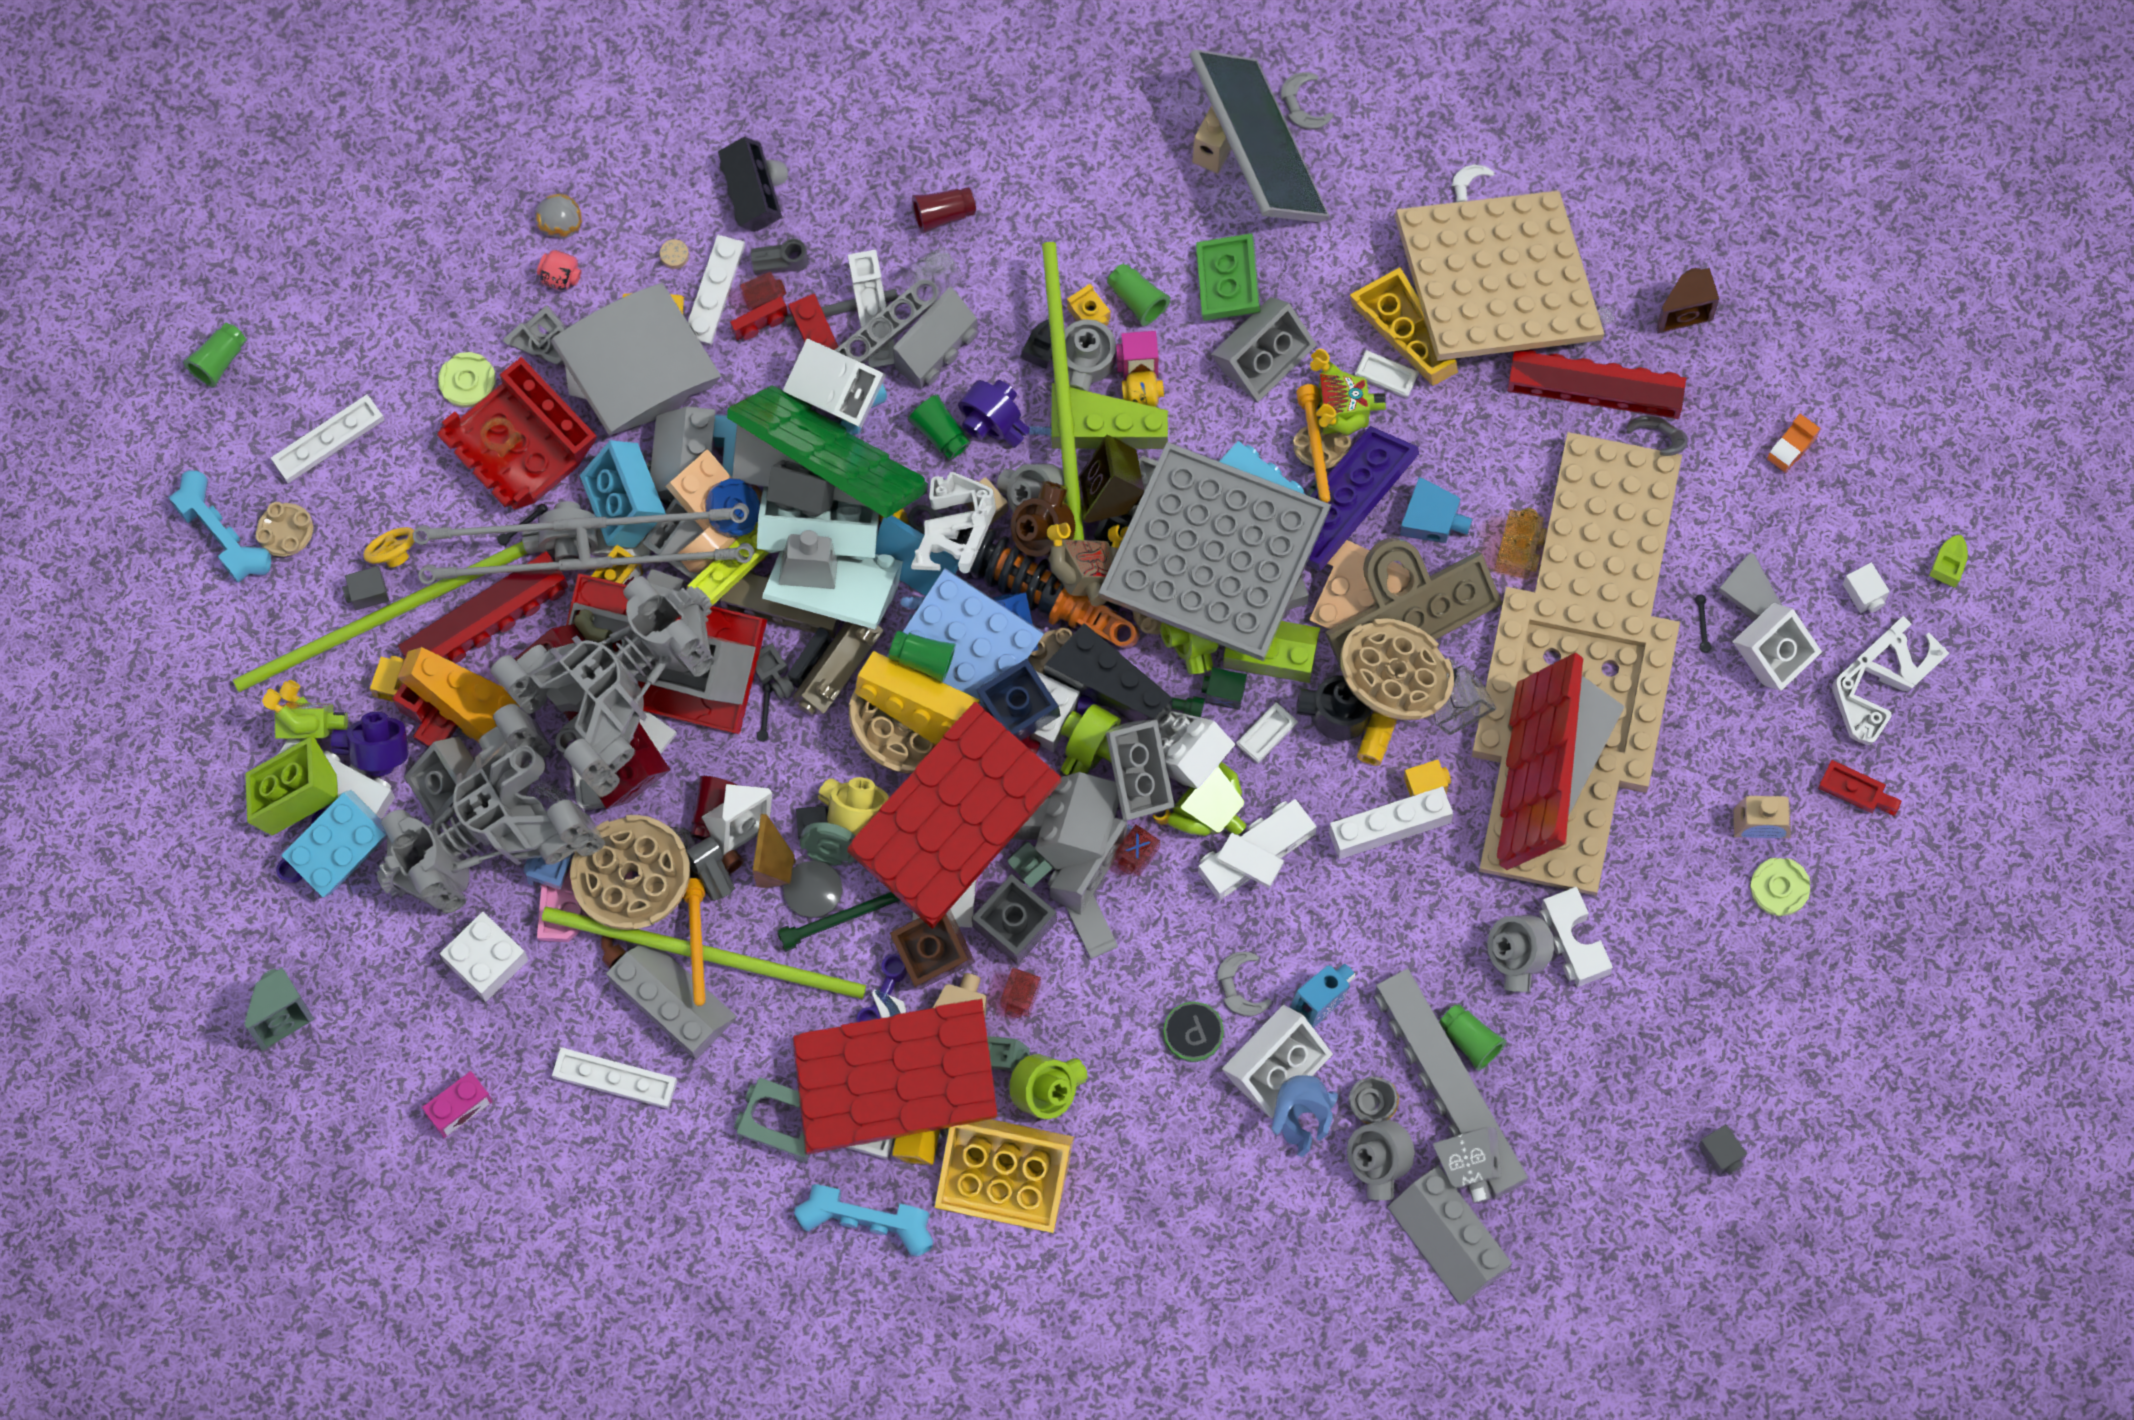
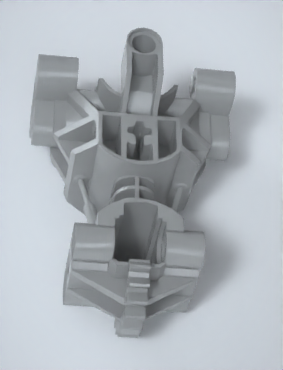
M643 576L637 577L625 587L623 592L628 600L626 611L630 625L609 635L610 638L597 643L594 641H581L578 636L571 638L574 643L558 648L554 647L548 651L543 645H536L517 661L511 655H506L497 660L491 668L490 672L527 714L540 709L546 702L547 696L561 712H579L559 730L560 732L556 736L555 743L564 758L600 797L608 795L617 787L620 780L615 773L634 755L635 750L629 743L633 739L640 719L645 721L647 715L642 711L644 706L643 695L649 686L655 683L664 668L666 667L677 672L690 671L695 677H700L714 665L715 658L711 655L705 623L709 620L706 616L712 612L709 609L712 603L710 598L698 587L694 589L690 586L687 590L681 588L680 591H675L649 583ZM634 633L636 637L631 641L627 636ZM623 638L628 642L625 647H622L619 643L616 644L620 649L617 654H614L604 646L610 642L615 643ZM654 659L658 661L655 667L650 664ZM648 666L652 671L646 678L647 682L641 690L634 676L640 672L645 677L646 674L642 669ZM577 739L566 748L569 741Z
M508 704L494 713L493 719L497 726L479 739V744L483 751L475 757L473 764L465 775L460 772L456 776L457 785L453 795L454 805L452 807L449 806L434 823L428 827L402 809L390 812L381 820V825L387 834V857L384 858L386 863L380 864V870L376 873L378 875L377 879L386 894L391 893L392 896L399 894L401 897L408 893L437 909H441L443 913H452L463 907L467 901L462 891L466 890L468 886L469 867L481 864L483 860L503 854L516 865L522 864V859L543 857L546 864L551 865L562 861L575 851L582 856H590L603 848L605 842L592 818L585 812H582L572 801L568 799L553 804L546 812L542 803L537 798L526 796L531 783L539 779V776L543 773L545 769L543 757L551 751V746L538 723L515 704ZM456 813L459 820L452 816ZM449 819L453 825L452 827L446 824ZM479 842H481L485 846L491 845L498 851L472 857L470 848L477 852L481 851Z

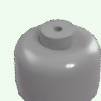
M767 159L766 163L773 186L783 184L788 178L786 165L781 161Z

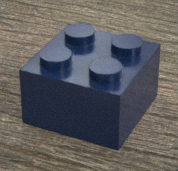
M1027 658L977 689L978 698L985 710L1020 741L1061 716L1058 704Z

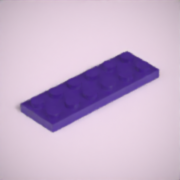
M1369 426L1327 476L1330 491V501L1328 504H1331V509L1308 559L1307 566L1318 571L1324 568L1419 455L1418 446ZM1316 488V490L1310 495V497L1319 500L1318 491Z

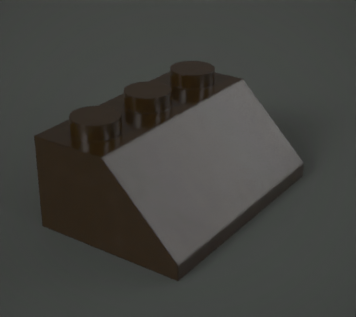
M1108 434L1078 476L1083 521L1087 523L1128 514L1134 505H1139L1145 491L1137 450Z

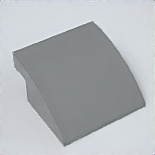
M663 283L647 287L610 303L574 323L550 340L608 435L655 421L656 415L679 409L690 395L711 389L721 377Z

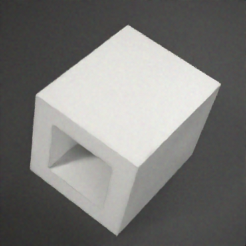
M1872 562L1846 575L1842 584L1860 613L1867 610L1873 613L1885 606V601L1890 592Z

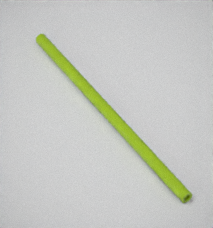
M1045 242L1042 244L1064 486L1068 489L1066 504L1072 511L1076 524L1073 540H1084L1057 248L1055 242Z
M523 541L466 568L504 566L528 553L525 550ZM486 574L441 579L232 680L238 692H242Z
M545 906L542 921L691 957L690 941L641 929L621 930L610 928L598 923L591 917ZM702 945L704 961L862 1000L866 990V985Z

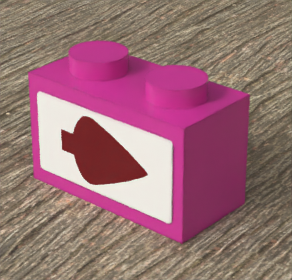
M1156 331L1121 333V344H1116L1117 373L1123 372V378L1126 380L1129 373L1153 371L1158 379L1159 356Z
M470 1071L424 1105L422 1109L442 1137L445 1138L493 1101L489 1093L472 1071Z

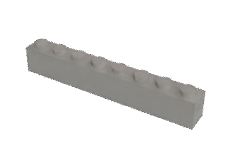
M1407 968L1377 984L1375 989L1376 995L1373 996L1378 1009L1381 1012L1386 1010L1391 1021L1388 1022V1025L1395 1038L1401 1037L1406 1045L1403 1048V1052L1409 1063H1416L1421 1072L1418 1074V1078L1425 1090L1431 1089L1436 1099L1433 1100L1436 1111L1440 1116L1446 1115L1451 1125L1448 1126V1131L1451 1137L1486 1127L1496 1128L1501 1178L1487 1182L1492 1198L1496 1200L1526 1184L1527 1174L1409 969Z

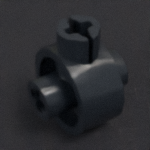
M1335 675L1325 679L1318 686L1317 691L1299 689L1296 714L1311 716L1316 729L1324 736L1337 741H1348L1359 737L1366 729L1372 709L1367 707L1353 694L1343 675Z

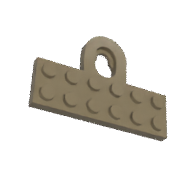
M1387 538L1371 548L1365 558L1363 567L1365 580L1376 605L1326 631L1325 634L1341 669L1340 654L1343 643L1348 634L1360 624L1363 626L1373 623L1374 619L1400 620L1418 627L1436 640L1502 605V601L1483 554L1479 551L1429 577L1419 551L1412 544L1400 538ZM1393 561H1399L1404 568L1408 569L1410 574L1408 586L1398 593H1391L1387 587V567Z

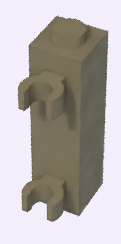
M845 622L792 696V698L799 702L798 708L810 716L813 714H824L871 647L876 643L884 629L879 625L876 629H871Z

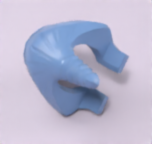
M1299 1075L1289 1078V1080L1282 1084L1277 1095L1272 1132L1277 1136L1282 1130L1288 1143L1298 1145L1297 1155L1303 1158L1310 1151L1312 1135L1311 1132L1301 1128L1298 1117L1302 1113H1313L1319 1122L1316 1139L1321 1141L1328 1135L1333 1120L1331 1109L1337 1101L1338 1094L1333 1091L1328 1092L1325 1085L1314 1076Z

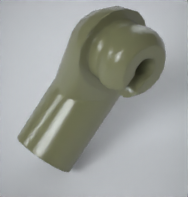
M582 609L575 616V626L587 641L600 643L610 638L609 635L613 634L611 630L594 626L592 623L594 615H592L590 610Z

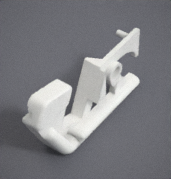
M950 472L945 480H943V476H936L931 479L929 495L931 508L939 510L949 506L973 502L975 511L925 520V535L919 549L915 550L916 556L911 565L912 569L940 571V564H936L930 559V553L945 551L959 560L958 567L961 572L968 573L995 514L996 503L993 490L990 487L957 473ZM973 527L966 545L949 540L957 539L959 530Z
M1904 616L1842 672L1832 684V691L1849 737L1865 745H1871L1876 741L1891 718V712L1854 695L1864 670L1880 677L1878 681L1904 692H1909L1949 654L1946 648L1928 633L1925 636L1928 641V653L1924 661L1917 668L1912 662L1907 647V637L1903 634L1911 625ZM1889 645L1895 650L1900 666L1898 675L1893 673L1892 670L1872 662Z

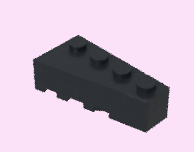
M1085 623L1045 663V676L1080 691V693L1092 698L1093 702L1101 706L1105 705L1133 722L1157 719L1159 724L1172 710L1173 698Z

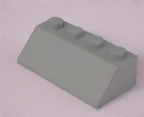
M638 945L627 951L606 973L609 982L695 1060L737 1018L731 1010L706 988L705 1004L696 1006L693 1002L692 975L663 950Z
M1439 1165L1410 1185L1388 1206L1390 1212L1460 1306L1510 1271L1512 1262L1458 1190L1452 1187L1448 1177Z

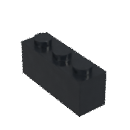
M744 136L719 150L720 169L726 178L728 185L727 193L733 202L735 209L734 217L738 225L755 232L783 218L761 143Z

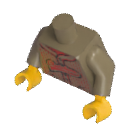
M1068 523L1054 524L1047 529V535L1054 543V545H1051V554L1048 557L1051 563V571L1061 580L1069 594L1088 596L1092 606H1099L1107 601L1101 599L1098 593L1128 527L1121 529L1120 536L1118 534L1119 525L1113 526L1108 530V538L1112 542V547L1109 546L1108 541L1062 540L1070 536L1071 529Z

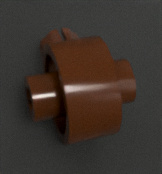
M1043 481L1038 498L1024 500L1016 507L1011 518V534L1018 549L1026 555L1035 557L1050 556L1051 545H1054V543L1049 539L1047 529L1054 524L1068 523L1071 529L1070 536L1062 540H1073L1076 524L1072 511L1064 503L1068 490L1067 487L1055 482Z

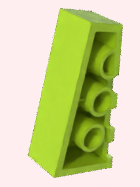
M1052 383L1051 442L1052 449H1061L1055 384ZM1070 387L1076 449H1097L1107 434L1135 449H1164L1168 442V410Z

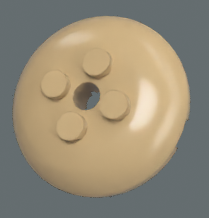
M1374 619L1373 623L1363 626L1360 624L1348 634L1341 648V670L1348 687L1362 703L1384 716L1398 720H1419L1431 716L1447 703L1454 687V673L1449 658H1444L1437 648L1439 644L1435 639L1409 623L1395 619Z
M854 690L849 703V722L852 733L860 747L880 765L896 772L912 774L916 770L917 765L936 745L902 723H898L896 719L855 694Z
M626 815V818L610 822L607 820L596 826L605 845L601 850L590 856H582L575 851L570 868L573 893L583 911L598 923L621 930L644 928L659 922L669 915L682 900L690 878L689 857L679 836L663 822L642 815ZM631 871L638 872V877L630 880L624 879L627 873Z

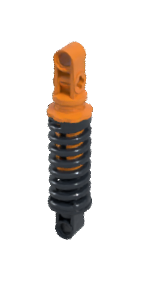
M917 505L909 513V523L914 529L925 535L924 527H920L918 524L920 514L929 512L931 519L945 516L926 505ZM973 527L959 530L957 539L949 540L966 545ZM991 528L986 532L970 569L974 579L984 578V582L988 587L998 585V591L1002 595L1026 592L1029 609L1035 610L1038 608L1039 615L1048 620L1052 625L1056 624L1060 619L1068 622V626L1073 629L1077 628L1079 624L1082 626L1085 623L1101 638H1105L1122 648H1131L1137 644L1140 633L1136 625L1117 615V612L1103 604L1092 606L1088 596L1069 594L1061 580L1048 570L1050 566L1048 559H1043L1037 564L1035 563L1037 557L1021 555L1022 551L1016 545L1012 549L1009 548V537L1003 536L995 545L993 542L997 531ZM1129 626L1131 637L1125 642H1120L1117 636L1119 629Z

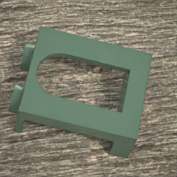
M759 1077L756 1085L751 1084L747 1092L745 1101L749 1103L745 1113L740 1112L736 1119L734 1129L737 1130L738 1139L743 1140L747 1138L793 1155L795 1160L806 1164L810 1154L805 1155L803 1130L800 1138L796 1139L761 1126L752 1118L759 1100L763 1098H771L800 1109L798 1091Z

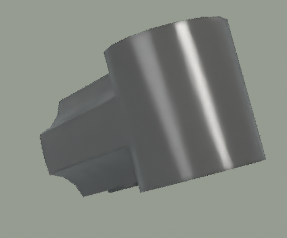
M789 239L780 245L751 249L754 275L785 270L800 272L807 268L809 264V256L805 244L799 239ZM792 253H802L797 259H789Z
M712 837L704 839L685 851L689 857L691 870L698 874L711 901L724 898L736 889L721 861L723 860L722 851Z

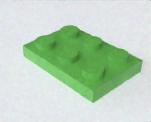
M1253 234L1196 242L1203 320L1207 321L1260 312Z

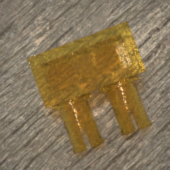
M1525 508L1522 511L1510 509L1494 571L1524 579L1529 578L1530 571H1537L1540 555L1535 554L1537 544L1543 546L1547 528L1542 527L1544 517L1538 516L1534 509Z

